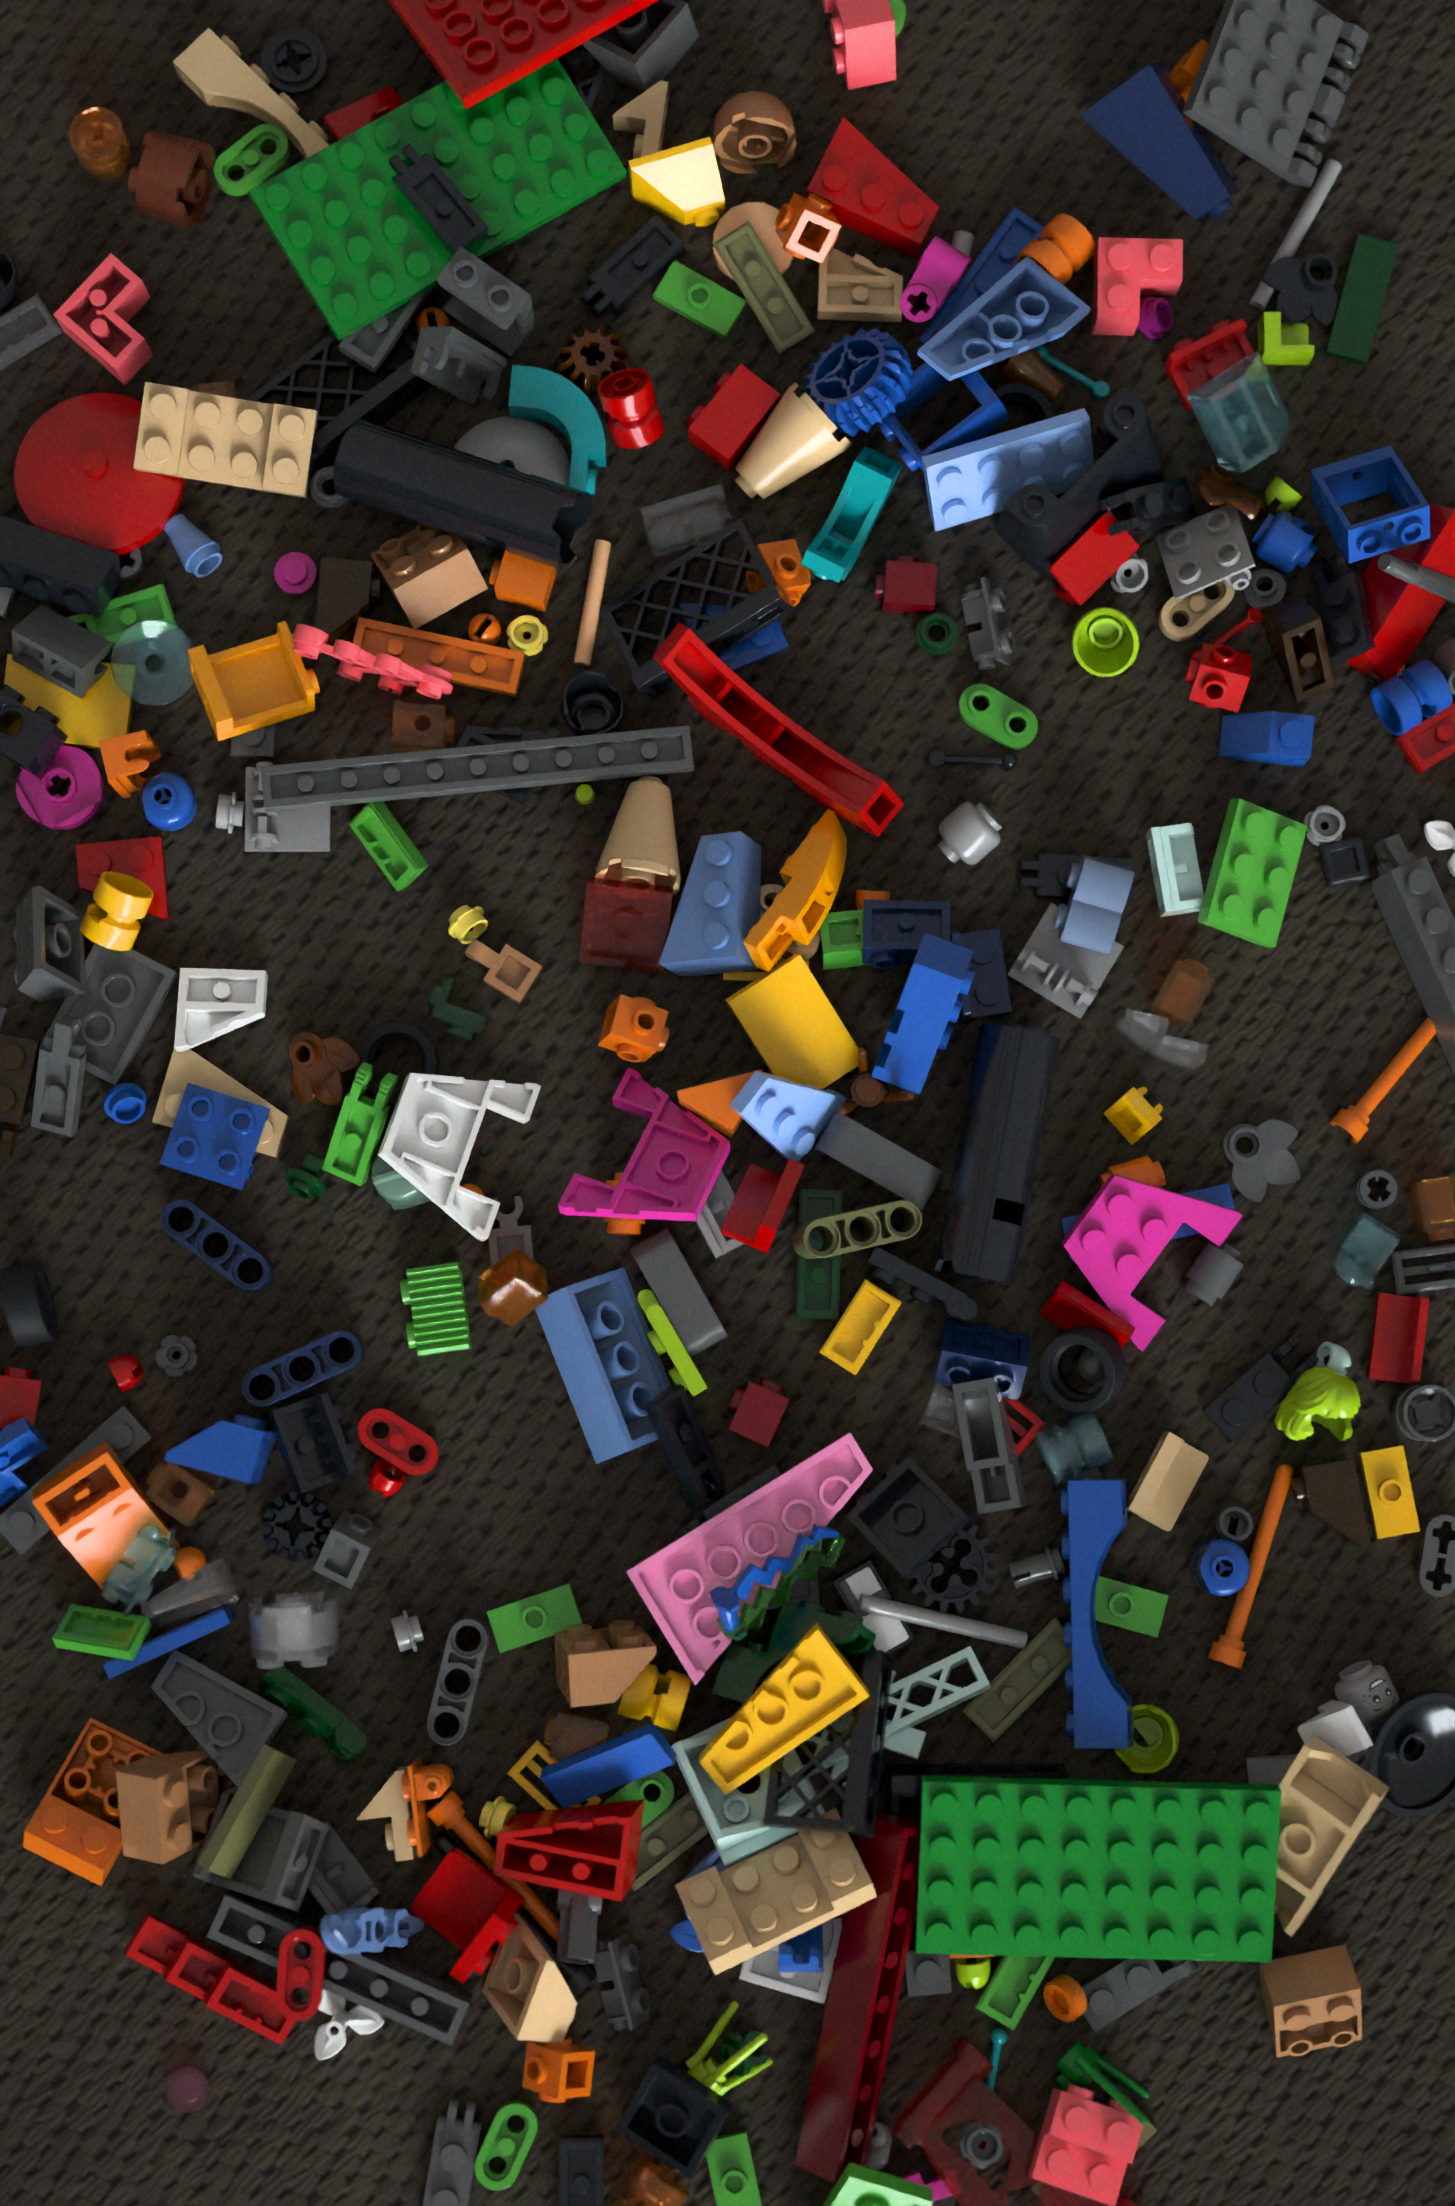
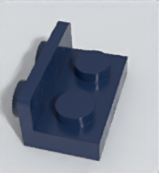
M864 900L862 963L871 964L872 967L878 969H891L896 967L897 964L912 965L924 933L950 942V901Z
M1000 928L960 933L959 931L950 932V942L974 950L968 967L976 970L967 995L958 994V997L964 998L960 1011V1020L1011 1014L1012 1007Z
M945 1319L934 1382L938 1385L952 1387L953 1384L996 1377L1002 1397L1017 1400L1020 1398L1028 1368L1030 1335Z

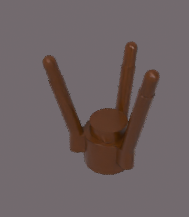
M861 1047L858 1050V1077L853 1081L850 1088L851 1100L841 1105L839 1113L847 1114L850 1111H854L857 1107L872 1109L879 1105L881 1101L891 1103L892 1101L912 1100L915 1095L912 1091H885L882 1080L871 1077L872 1074H869L867 1051Z

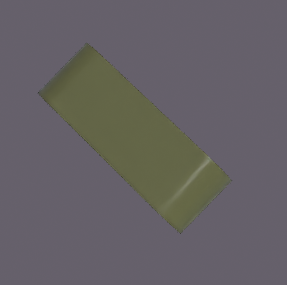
M899 1200L816 1218L800 1223L794 1229L792 1245L801 1257L818 1259L896 1242L916 1235L922 1225V1214L914 1203L907 1200ZM895 1209L899 1210L904 1217V1225L899 1232L890 1223L891 1213ZM854 1218L859 1219L864 1226V1235L860 1241H856L850 1234L849 1227ZM814 1227L819 1229L824 1236V1243L819 1251L814 1250L809 1243V1234Z

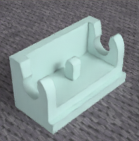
M1191 823L1152 827L1146 833L1160 917L1198 912L1201 909L1204 893L1193 836L1194 830Z

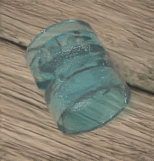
M1092 1411L1080 1413L1069 1418L1067 1426L1063 1429L1055 1424L1034 1434L1040 1454L1057 1486L1079 1477L1082 1467L1092 1471L1113 1462L1108 1442Z

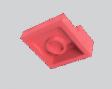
M1072 2084L1068 2085L1067 2092L1053 2088L1027 2177L1110 2206H1116L1127 2164H1133L1143 2124L1126 2111L1115 2099L1110 2098L1109 2105L1105 2106L1092 2101L1095 2092Z

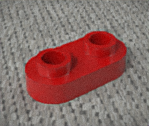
M383 1408L373 1409L367 1412L359 1422L358 1436L362 1444L404 1472L411 1475H423L430 1472L436 1466L439 1459V1447L434 1438L394 1412ZM378 1422H384L389 1427V1433L383 1439H378L373 1434V1428ZM415 1445H421L426 1451L425 1458L420 1462H414L409 1455L410 1449Z
M302 1926L291 1930L284 1937L279 1948L276 2005L284 2017L293 2021H303L312 2017L320 2007L323 1999L326 1944L323 1941L322 1935L311 1927ZM307 1942L312 1949L311 1955L307 1957L300 1956L296 1951L297 1943ZM298 1987L304 1988L308 1993V2000L305 2002L296 2001L293 1997V1990Z

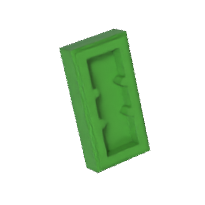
M676 260L672 262L653 294L654 300L726 340L746 306V300Z
M383 801L367 803L349 823L352 830L397 892L408 887L429 866Z
M1099 1576L1095 1601L1096 1621L1158 1638L1169 1595Z
M570 1583L487 1611L500 1653L553 1636L554 1633L565 1632V1628L568 1626L583 1624Z
M71 1604L55 1631L52 1640L56 1648L133 1661L152 1625L147 1616Z
M1002 1956L974 2004L975 2008L1014 2031L1055 1957Z
M747 2131L717 2136L706 2155L716 2205L762 2206Z

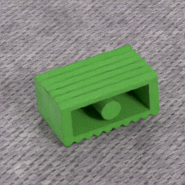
M453 1262L406 1269L407 1279L400 1280L403 1305H411L413 1322L406 1323L409 1348H417L418 1356L472 1349L461 1263Z

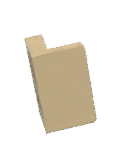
M1164 1431L1127 1500V1510L1165 1531H1171L1209 1460L1208 1455L1186 1444L1184 1439L1175 1434Z

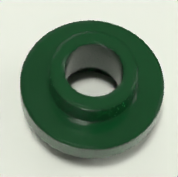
M930 613L919 621L915 634L916 641L919 647L928 654H946L957 642V625L946 614ZM932 628L942 629L945 637L941 641H933L929 637V631Z

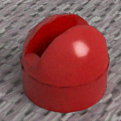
M124 1354L107 1361L121 1392L133 1388L141 1381L143 1367L139 1366L140 1360L135 1356Z
M383 1458L375 1462L368 1476L370 1490L374 1492L377 1489L379 1492H382L381 1497L394 1495L406 1480V1473ZM385 1471L391 1472V1473L393 1474L394 1478H393V1477H391V1478L387 1477V1476H390V1475H388L387 1473H385Z

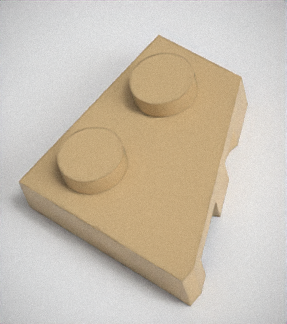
M832 247L828 251L823 263H819L817 319L901 322L902 310L900 308V299L903 293V276L887 268L876 267L872 264L871 260L858 254L851 257Z

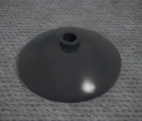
M1440 1690L1416 1692L1396 1703L1382 1717L1370 1738L1373 1745L1367 1748L1365 1758V1771L1389 1787L1380 1805L1389 1812L1405 1818H1417L1434 1813L1447 1805L1455 1797V1696Z

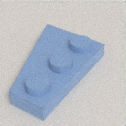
M756 1070L729 1106L786 1160L790 1158L799 1162L812 1149L817 1137L847 1098L832 1089L822 1090L812 1084L804 1083L802 1085L794 1083L788 1078Z

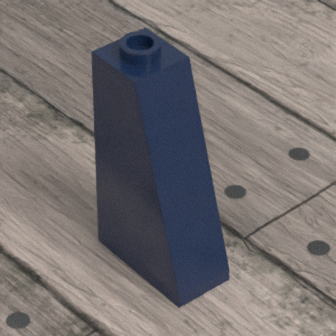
M1161 62L1149 64L1081 113L1087 123L1195 220L1206 215L1211 220H1214L1233 207L1230 199L1240 193L1200 125L1182 113L1186 102Z

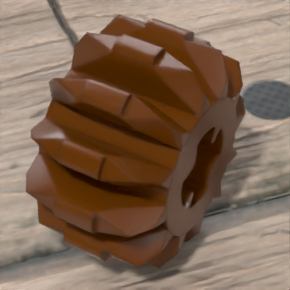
M583 324L581 326V337L579 338L573 333H568L566 341L569 346L560 347L558 350L559 358L563 360L558 366L560 375L569 376L568 380L577 387L582 383V392L587 397L591 393L592 386H597L598 388V384L603 378L618 370L629 368L628 363L624 361L628 357L627 346L618 345L620 335L617 332H613L605 337V326L602 324L597 326L595 333H590L589 327ZM590 354L600 355V362L596 360V366L587 365L586 357L590 360Z

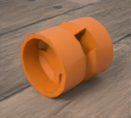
M1061 213L1057 214L1041 230L1039 234L1040 240L1033 238L1018 253L1016 261L1019 264L1028 256L1064 286L1071 279L1073 272L1079 271L1094 255L1096 246L1086 227L1072 216Z

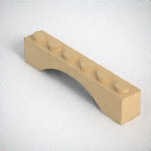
M208 28L173 61L178 77L205 104L248 113L268 124L280 127L305 159L330 146L327 143L329 138L322 128L312 120L307 124L297 114L300 110L287 94L281 92L277 95L268 86L270 80L266 74L254 63L249 67L239 57L241 52L226 35L219 38Z

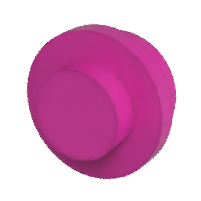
M290 552L277 561L274 577L276 583L284 592L300 595L306 593L314 586L317 579V569L313 560L306 554Z

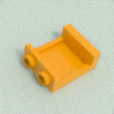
M286 621L277 623V633L211 655L207 654L204 644L187 649L189 670L218 742L315 711V694L320 693L319 684L313 669H305L301 660L303 656L293 652L295 645L291 642L293 634L290 633Z

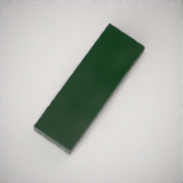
M1358 233L1342 287L1336 317L1334 318L1327 343L1326 356L1363 366L1366 365L1399 244Z
M800 1189L798 1225L808 1220L842 1213L843 1190ZM814 1227L809 1234V1243L817 1251L823 1246L824 1236L819 1229ZM797 1253L795 1318L839 1320L841 1254L827 1258L806 1259Z

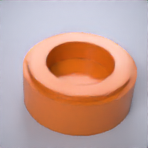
M1060 1974L1044 1986L1043 1995L1046 2006L1059 2020L1072 2022L1086 2011V1995L1079 1983L1072 1977Z

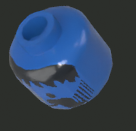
M1282 510L1276 515L1269 513L1252 540L1257 545L1255 548L1256 557L1284 574L1292 572L1296 565L1304 569L1318 548L1311 543L1315 536L1314 527L1287 510Z
M160 772L150 776L144 781L138 796L141 813L153 826L160 830L175 831L182 829L193 820L197 812L198 800L195 791L185 778L173 772Z
M1222 1538L1208 1539L1199 1544L1192 1553L1189 1563L1191 1577L1196 1585L1203 1591L1217 1596L1232 1595L1242 1589L1250 1573L1249 1558L1243 1548L1233 1541ZM1222 1560H1227L1229 1566H1224ZM1224 1570H1228L1225 1576H1221Z

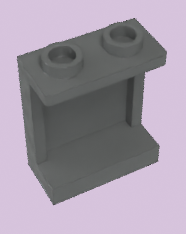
M460 246L437 277L438 284L453 294L444 306L443 311L449 318L512 360L536 328L531 295Z
M227 1791L222 1793L216 1806V1811L213 1813L212 1822L203 1847L198 1853L197 1863L235 1794ZM271 1806L231 1879L209 1872L197 1863L193 1871V1877L299 1912L329 1825L295 1811L288 1812Z

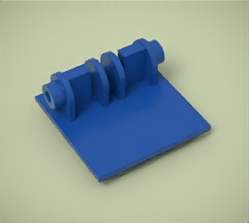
M188 1083L160 1165L243 1190L245 1181L250 1180L254 1170L252 1161L270 1108Z

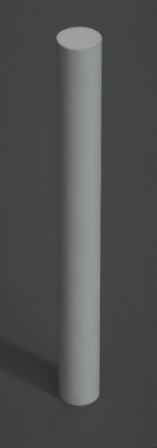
M1333 159L1326 161L1271 264L1282 257H1293L1342 169V165ZM1261 280L1249 303L1264 310L1275 289L1269 287Z
M861 1593L857 1603V1610L1020 1649L1025 1648L1028 1634L1025 1631Z

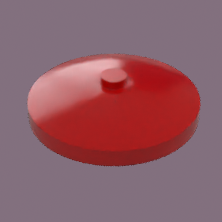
M113 393L80 395L57 404L44 413L31 426L17 453L14 483L20 506L32 526L119 555L132 552V550L146 545L164 530L165 524L175 516L181 504L186 478L137 471L133 468L142 402L131 397Z

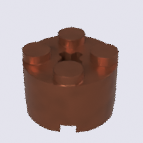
M148 130L143 140V154L139 167L134 166L131 169L128 179L129 191L136 193L137 211L142 216L193 228L191 223L199 224L202 221L214 187L213 183L206 182L208 168L214 170L216 161L214 149L210 144L161 131Z

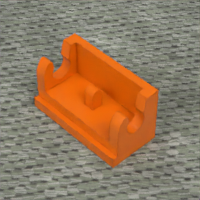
M146 730L98 741L108 783L122 798L131 797V792L140 790L147 779L142 778L139 773L146 770L150 763L162 758L159 746Z

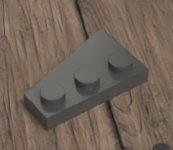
M175 1649L151 1685L154 1692L238 1788L263 1744L270 1745L288 1715L282 1708Z

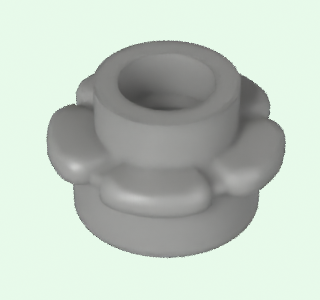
M1133 553L1110 576L1111 587L1120 593L1140 590L1148 580V565L1143 558H1138V555ZM1126 569L1131 570L1129 576L1124 575Z
M232 792V795L219 794L216 828L228 829V834L233 833L234 826L242 827L245 801L237 800L236 792Z
M1329 805L1316 807L1314 812L1310 811L1305 816L1303 822L1304 825L1308 826L1307 839L1317 846L1340 841L1342 839L1341 833L1346 828L1343 815ZM1321 823H1327L1328 829H1321Z
M402 1610L403 1615L391 1618L399 1650L403 1652L413 1648V1651L417 1652L416 1643L424 1641L417 1615L408 1617L407 1611Z

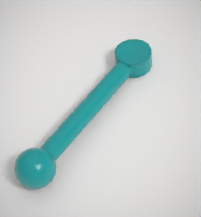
M1040 345L1033 348L1032 357L1035 361H1045L1092 390V394L1096 399H1104L1109 394L1110 387L1106 382L1092 381L1048 354L1045 346Z
M999 2027L992 2030L990 2034V2039L993 2043L983 2102L979 2104L976 2114L979 2120L989 2122L993 2116L994 2109L991 2101L1002 2045L1007 2041L1006 2031Z

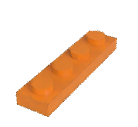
M362 617L358 618L353 644L374 656H377V653L388 654L417 670L420 664H428L446 670L452 674L450 683L514 697L517 696L526 657L525 652L418 629L414 630L413 628Z

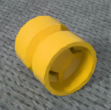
M104 871L101 873L93 892V899L96 903L88 905L79 926L80 931L92 942L103 947L118 951H129L133 947L141 928L137 919H142L146 916L154 897L153 891L149 886L132 876L120 872Z
M649 1663L623 1693L617 1714L640 1721L645 1716H649L654 1725L676 1732L692 1680L689 1675L673 1670L660 1674L657 1665Z

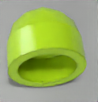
M1276 476L1266 489L1264 499L1267 506L1275 498L1281 501L1275 510V513H1278L1282 510L1291 511L1302 499V496Z
M976 1957L978 1963L966 1964L967 1958H955L956 1975L958 1981L965 1988L973 1986L974 1989H980L987 1984L991 1974L990 1957Z

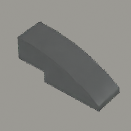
M996 1377L953 1384L952 1389L966 1469L971 1471L978 1514L1028 1506L1017 1451Z

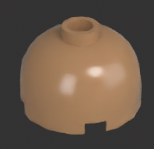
M758 91L739 93L728 99L716 114L712 132L714 153L720 157V164L725 169L737 174L757 173L750 164L776 163L777 169L785 166L794 156L797 140L790 110L776 96ZM747 158H760V159L757 160V161H755V162H753V161H751V160H749V159H747Z

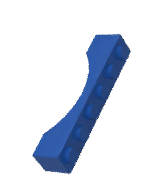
M1126 1479L1068 1480V1489H1062L1061 1491L1062 1515L1069 1516V1533H1063L1062 1535L1063 1559H1070V1577H1064L1063 1580L1064 1603L1071 1604V1621H1066L1064 1626L1065 1647L1072 1648V1666H1066L1065 1672L1066 1691L1073 1692V1710L1067 1711L1066 1718L1068 1737H1074V1748L1128 1749L1133 1745L1132 1699L1118 1683L1106 1662L1098 1638L1095 1617L1096 1587L1103 1561L1113 1541L1127 1524Z

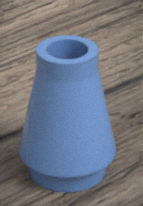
M183 514L175 515L168 520L164 531L170 537L186 572L193 573L196 577H204L217 569L223 559L222 554L219 552V544L193 525Z

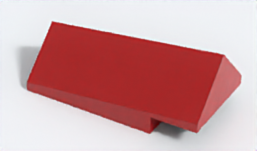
M1429 504L1430 539L1373 556L1360 576L1363 579L1375 647L1345 662L1372 679L1374 678L1370 673L1383 681L1398 674L1404 664L1406 665L1446 601L1431 592L1380 570L1377 566L1378 559L1383 554H1390L1406 563L1415 562L1424 568L1455 579V508Z

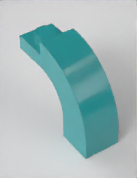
M512 365L508 402L510 417L541 420L558 428L566 436L572 448L569 487L595 495L597 469H590V466L607 467V451L602 422L594 405L575 384L557 373L538 367Z
M865 446L855 459L841 493L824 526L807 548L801 565L809 568L815 576L821 579L833 580L837 583L841 580L844 581L879 518L903 464Z

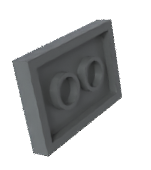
M94 943L85 960V993L65 998L39 1047L44 1045L46 1036L54 1034L55 1022L62 1019L64 1014L81 1018V1033L78 1042L86 1044L85 1071L115 1086L121 1084L171 990L178 973L133 949L118 951Z

